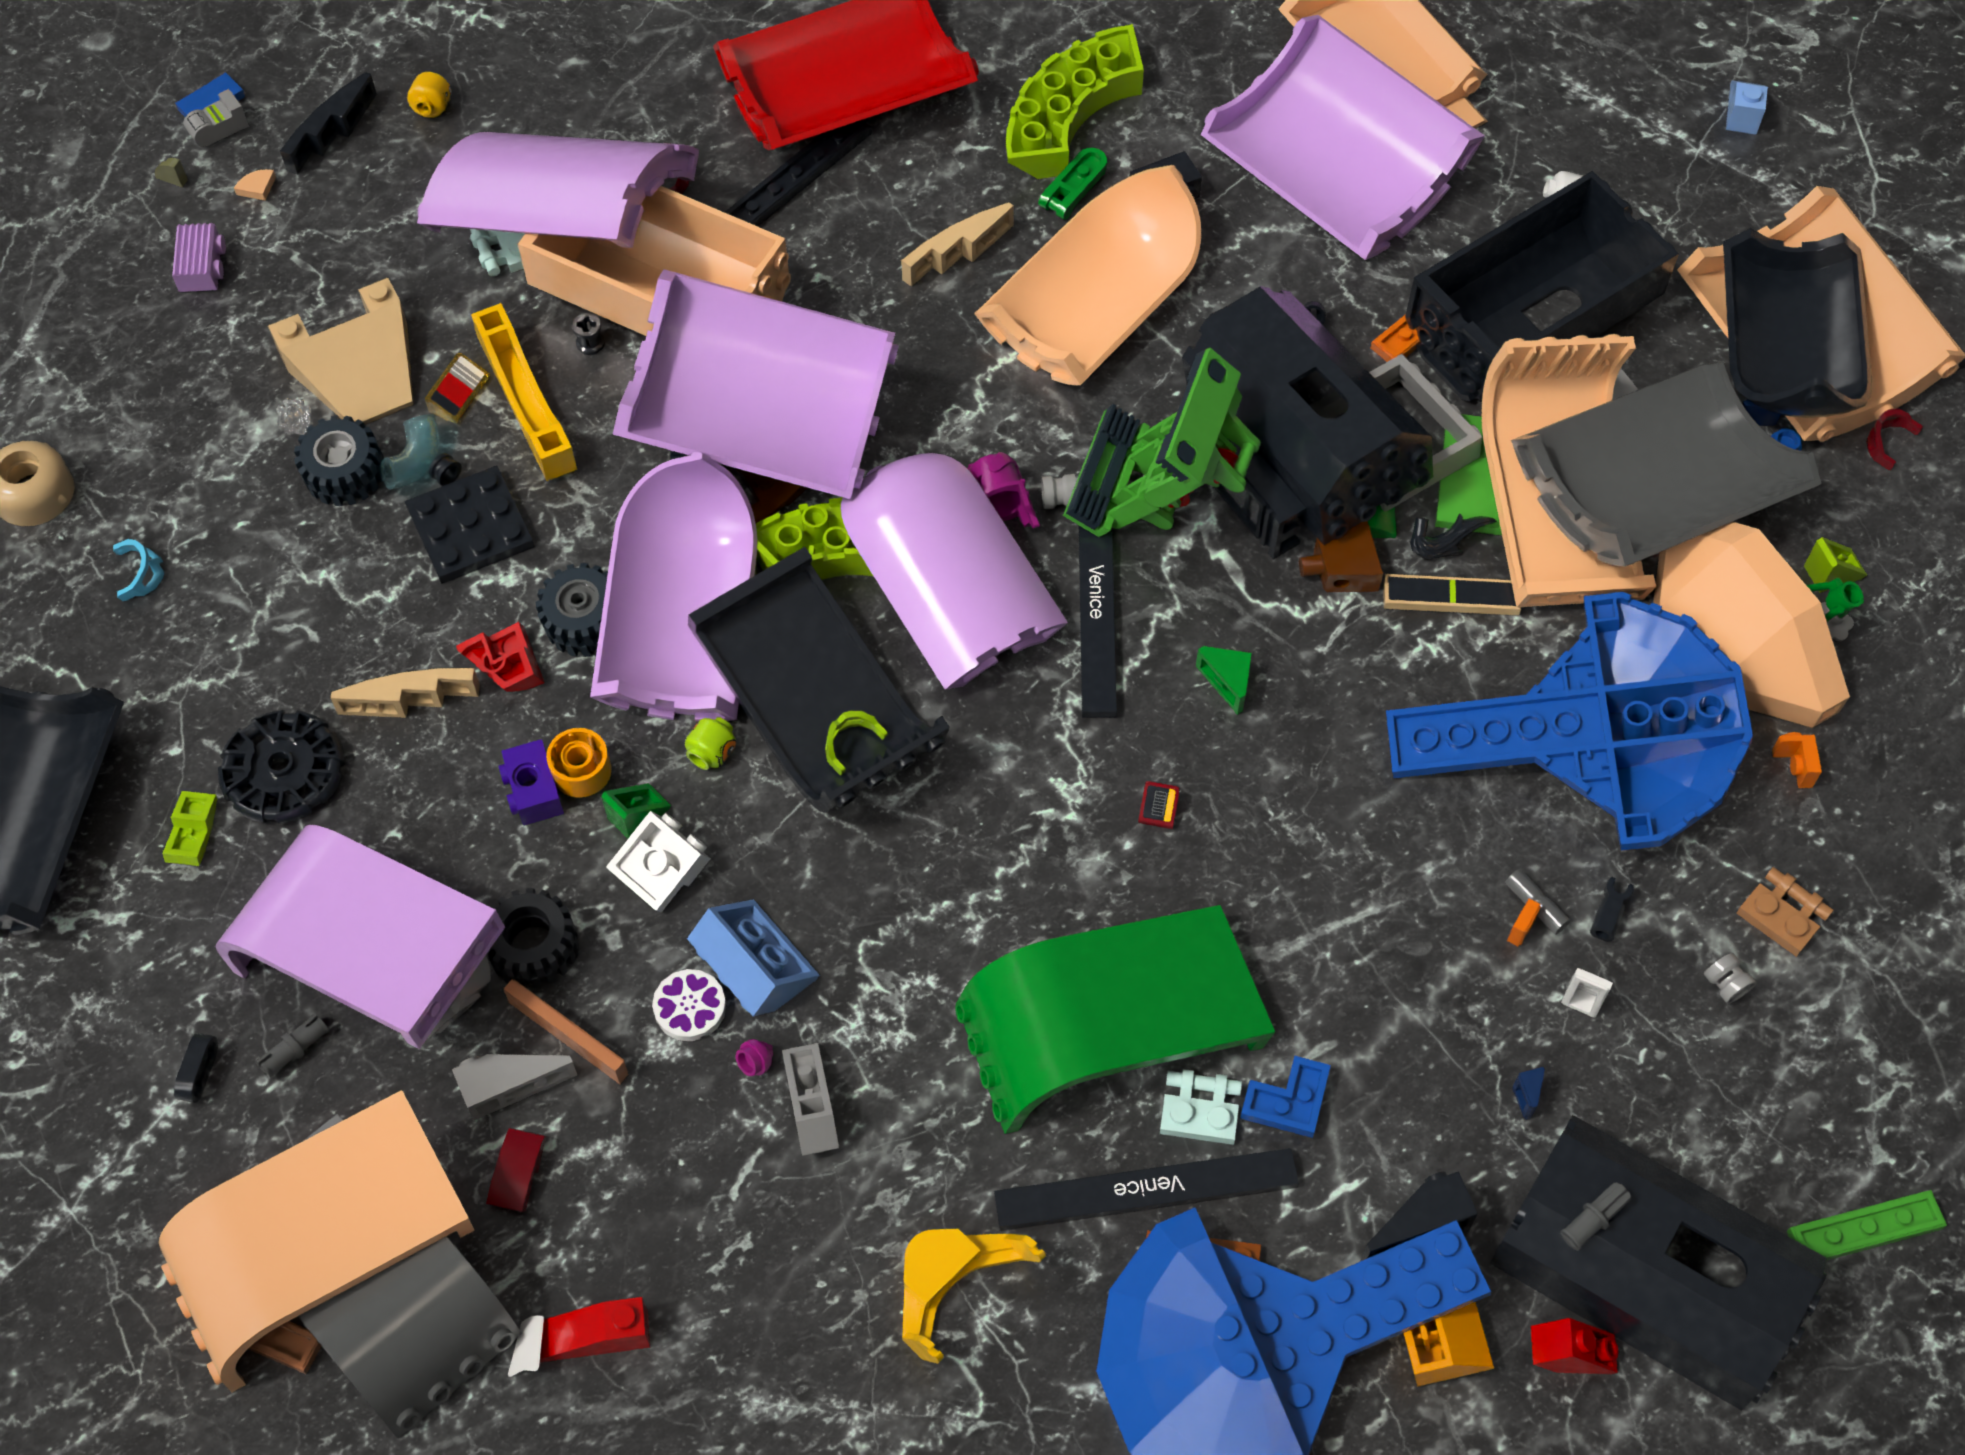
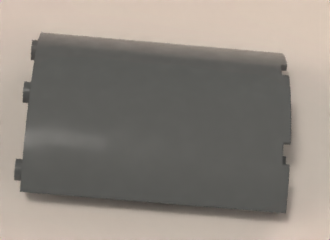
M1724 362L1699 365L1511 440L1527 481L1534 480L1541 493L1537 499L1550 519L1584 552L1592 550L1597 554L1598 560L1615 566L1626 567L1822 484L1819 476V467L1813 452L1799 451L1781 444L1768 435L1752 419L1730 382Z

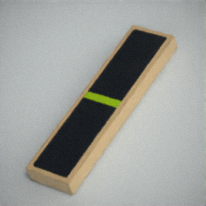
M1385 574L1383 580L1384 609L1519 615L1521 607H1516L1511 580Z

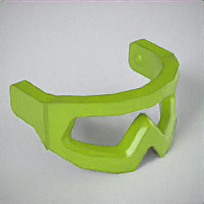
M847 711L831 723L825 752L827 762L839 775L844 774L846 768L835 757L833 740L839 732L856 726L869 728L882 740L888 736V732L877 722L874 716L863 711Z

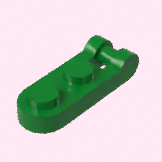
M1086 148L1080 151L1041 194L1038 205L1046 210L1052 209L1056 211V216L1067 220L1074 207L1105 174L1107 169L1105 153L1097 148ZM1059 194L1065 197L1062 201L1057 198Z

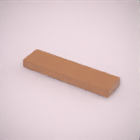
M511 980L504 987V992L511 1005L618 1084H621L628 1076L624 1059L519 982Z

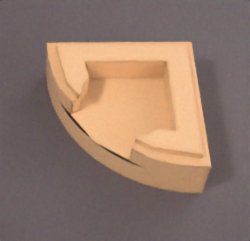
M265 169L247 174L235 185L236 195L266 201L276 179L274 170Z

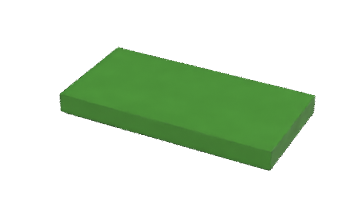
M1461 414L1470 425L1476 426L1482 435L1480 458L1439 481L1435 527L1449 529L1455 523L1459 513L1463 516V519L1488 516L1494 518L1497 522L1479 527L1472 532L1502 535L1483 441L1482 417ZM1444 429L1442 450L1457 442L1447 429Z

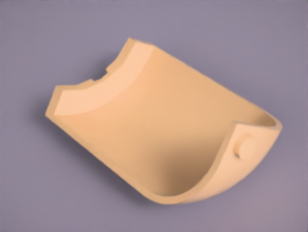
M1174 165L1148 169L1132 175L1102 192L1063 226L974 314L999 344L1002 345L1006 341L1019 353L1017 359L1035 372L1041 368L1051 373V378L1054 381L1068 385H1081L1186 279L1196 263L1201 244V221L1196 202L1183 181L1182 174Z

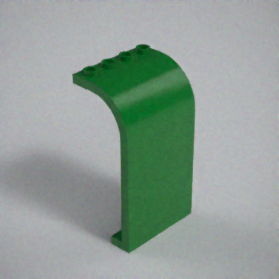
M1221 905L1062 936L1022 947L998 958L973 976L965 986L955 1005L957 1019L960 1023L964 1024L968 1035L969 1051L973 1056H976L981 1083L985 1089H988L993 1101L992 1112L997 1122L1001 1123L1004 1134L1019 1131L1028 1115L1039 1104L1076 1084L1103 1076L1247 1044L1250 1051L1263 1049L1275 1034L1273 1025Z

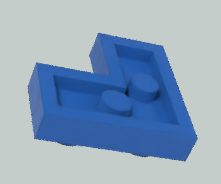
M1294 1056L1286 1089L1250 1080L1240 1119L1313 1138L1331 1065Z

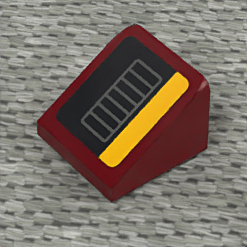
M1146 781L1138 823L1173 829L1180 788L1173 785Z

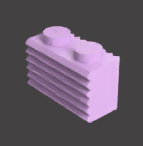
M198 223L197 225L185 224L182 226L179 224L177 226L172 277L179 292L218 290V279H223L224 275L220 255L225 254L226 244L224 236L219 235L215 224L210 223L208 225L204 223L201 225Z

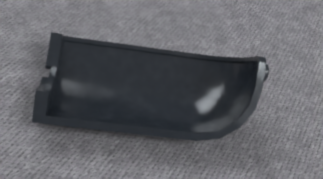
M1752 228L1723 241L1729 363L1735 389L1757 406L1791 417H1827L1864 407L1871 397L1872 372L1861 249L1844 233L1819 241L1802 242V247L1794 248L1784 246V241L1770 239Z

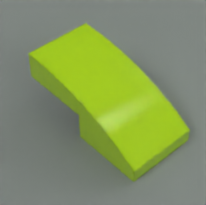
M181 792L171 816L174 827L162 853L166 863L200 866L213 825L217 804L216 794Z

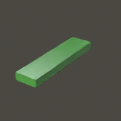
M1932 1190L1793 1226L1787 1230V1234L1790 1238L1826 1257L1827 1260L1939 1231L1944 1229L1947 1224Z

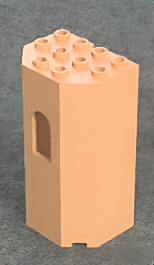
M660 186L652 196H646L641 204L644 212L638 224L633 248L620 247L609 240L527 233L518 242L527 284L647 336L648 330L652 331L654 324L648 323L657 281L663 269L781 302L791 280V274L788 269L789 255L786 251L785 238L663 186Z

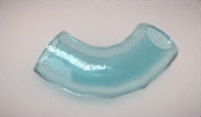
M422 415L411 418L403 423L406 433L404 450L395 456L384 457L380 465L381 477L388 489L402 488L420 481L428 472L430 464L436 458L440 446L435 415Z

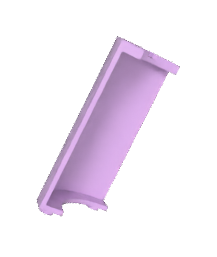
M1319 15L1301 18L1294 26L1293 35L1270 67L1262 75L1257 76L1252 85L1238 97L1220 107L1213 108L1205 118V126L1201 133V136L1364 260L1372 258L1390 247L1388 241L1396 235L1403 238L1436 206L1451 188L1447 184L1457 168L1462 171L1465 169L1485 135Z
M496 132L475 133L455 144L438 164L427 186L423 201L418 207L417 223L434 232H440L441 227L602 239L609 240L620 247L633 248L638 224L644 212L641 204L645 197L652 196L664 184V179L677 177L681 180L694 181L699 150L683 144Z
M663 269L657 281L648 323L654 324L652 331L648 330L645 341L641 343L634 366L636 373L633 382L629 381L620 401L613 435L690 455L693 452L706 453L719 464L851 499L853 488L860 489L865 470L859 467L868 435L875 436L880 417L874 416L887 363L894 365L899 345L893 344L895 333Z

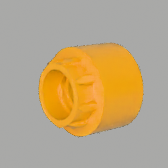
M586 728L568 729L558 734L547 749L546 758L550 773L553 776L556 787L562 793L572 797H587L599 792L608 783L612 770L606 744L596 732Z

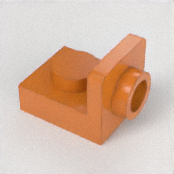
M1791 732L1779 736L1772 749L1773 757H1791L1790 770L1792 775H1796L1798 788H1813L1822 773L1815 735H1802L1798 732Z

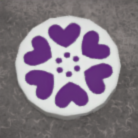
M686 969L671 974L660 983L654 993L652 1007L656 1022L665 1034L676 1040L695 1041L708 1033L711 1034L719 1027L725 1017L726 1000L722 986L713 976L701 970Z

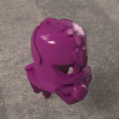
M998 452L997 454L981 457L968 465L967 469L977 480L1002 521L1019 517L1024 528L1029 527L1030 524L1032 528L1040 526L1029 498V492L1025 488V479H1022L1018 469L1019 466L1012 457L1006 453Z

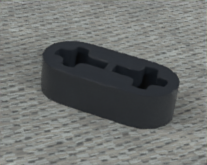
M201 1033L193 1035L174 1084L175 1099L192 1103L199 1101L217 1055V1037Z

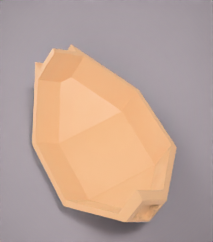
M1730 522L1659 553L1653 603L1662 606V610L1682 616V614L1692 617L1698 623L1697 627L1709 639L1713 638L1719 644V649L1732 662L1735 661L1741 667L1748 710L1811 728L1840 712L1850 695L1821 602L1759 529Z

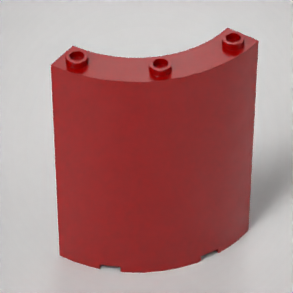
M852 0L731 40L727 38L716 42L713 46L726 82H733L738 92L737 95H734V100L747 126L758 142L763 141V147L767 150H773L978 81L977 75H979L976 60L973 57L970 58L968 51L963 52L957 49L951 37L945 35L928 0Z

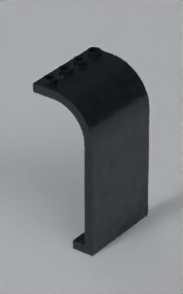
M803 547L688 614V627L790 780L812 806L825 813L837 805L839 808L846 806L857 797L856 794L866 787L869 790L877 787L887 779L886 775L896 769L902 771L908 768L917 760L915 757L923 752L931 753L940 748L946 742L945 738L950 726L943 716H940L936 719L933 728H930L910 710L812 567L813 557L806 547ZM847 711H863L874 716L877 722L888 732V736L882 740L869 728L856 726L839 732L833 740L835 757L846 768V772L839 775L827 762L825 752L831 723Z

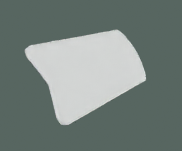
M532 1316L522 1321L520 1326L522 1334L517 1338L508 1372L509 1377L523 1370H538L544 1323L543 1316Z

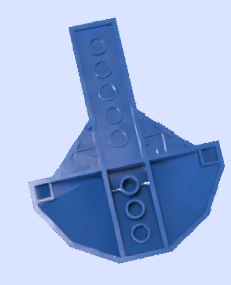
M1625 592L1584 596L1587 628L1579 635V640L1569 651H1565L1552 665L1546 677L1537 686L1534 685L1526 695L1387 710L1386 716L1393 778L1536 763L1614 817L1621 851L1660 847L1722 804L1749 750L1753 733L1741 667L1735 661L1732 662L1719 649V644L1713 638L1709 639L1697 627L1698 623L1688 615L1682 614V616H1678L1662 610V606L1651 603V605L1642 603L1632 599L1631 595Z
M1192 1208L1156 1224L1109 1289L1096 1372L1131 1455H1310L1338 1376L1347 1357L1490 1296L1491 1290L1457 1220L1312 1282L1212 1243L1196 1208Z

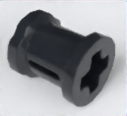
M592 313L578 315L572 323L573 332L577 336V349L584 355L597 354L605 345L604 336L599 333L601 330L600 319ZM587 322H590V329H588ZM587 339H589L590 346H587Z

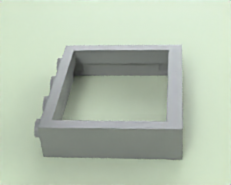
M1400 354L1369 372L1385 389L1400 382L1457 441L1433 455L1434 477L1426 485L1415 488L1393 505L1380 504L1384 511L1392 509L1480 458L1482 435L1478 428L1470 425L1462 417L1457 406L1450 404L1441 395L1439 388L1434 383H1430L1421 374L1420 369L1415 363H1410L1403 354ZM1335 391L1310 405V407L1319 416L1333 419L1346 412L1349 405Z

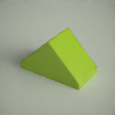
M1824 537L1816 541L1804 565L1814 584L1829 582L1835 578H1840L1842 583L1847 581L1854 582L1867 576L1851 548Z

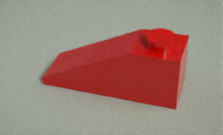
M643 1297L601 1302L544 1319L540 1362L651 1348L648 1310Z

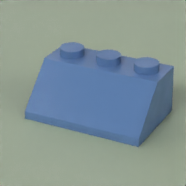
M754 899L708 908L687 938L696 949L697 954L711 966L718 975L719 980L728 986L739 999L741 1006L750 1012L752 1016L776 1011L820 976Z

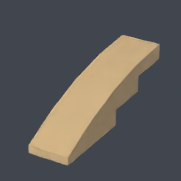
M1008 202L979 212L925 241L901 260L902 280L912 287L932 268L943 274L962 256L973 262L1013 226L1014 205Z
M437 668L402 672L366 680L333 691L331 693V700L338 715L406 718L408 706L442 707L444 695L478 697L480 683L474 668Z

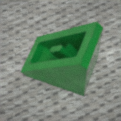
M1207 646L1199 648L1196 660L1197 669L1237 715L1240 714L1244 708L1252 653Z
M649 783L604 791L601 796L607 819L627 839H629L650 811L662 816L671 807Z

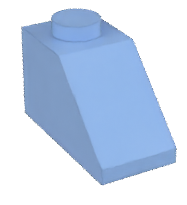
M1731 81L1726 130L1757 134L1766 110L1767 86Z

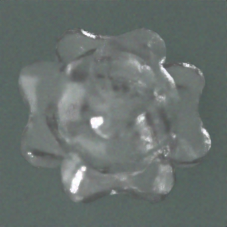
M285 398L282 401L283 405L276 407L279 416L278 426L285 427L287 435L293 433L299 435L306 434V428L313 425L310 417L311 407L304 406V400L301 398L296 400Z

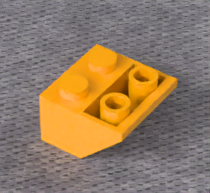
M1476 1302L1403 1333L1417 1387L1494 1369Z

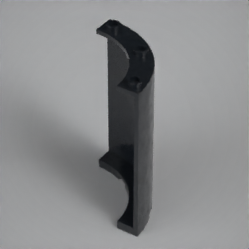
M0 686V929H10L9 932L13 935L33 932L40 929L124 705V701L115 698L114 694L106 689L91 687L78 693L51 695L42 691L30 693Z

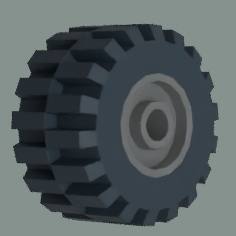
M581 563L580 567L575 568L574 564L567 565V570L563 572L560 569L553 572L555 575L553 579L547 577L543 582L545 589H539L537 594L539 601H536L537 615L548 639L552 644L555 643L558 650L564 652L567 649L571 656H577L579 651L583 657L591 656V651H597L608 571L603 572L602 567L594 565L591 569L588 563Z

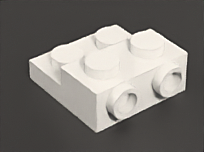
M650 811L606 867L652 908L662 912L683 885L689 886L711 858L703 853L707 848L703 842L692 834L686 838L678 831L682 825L667 813L661 817Z

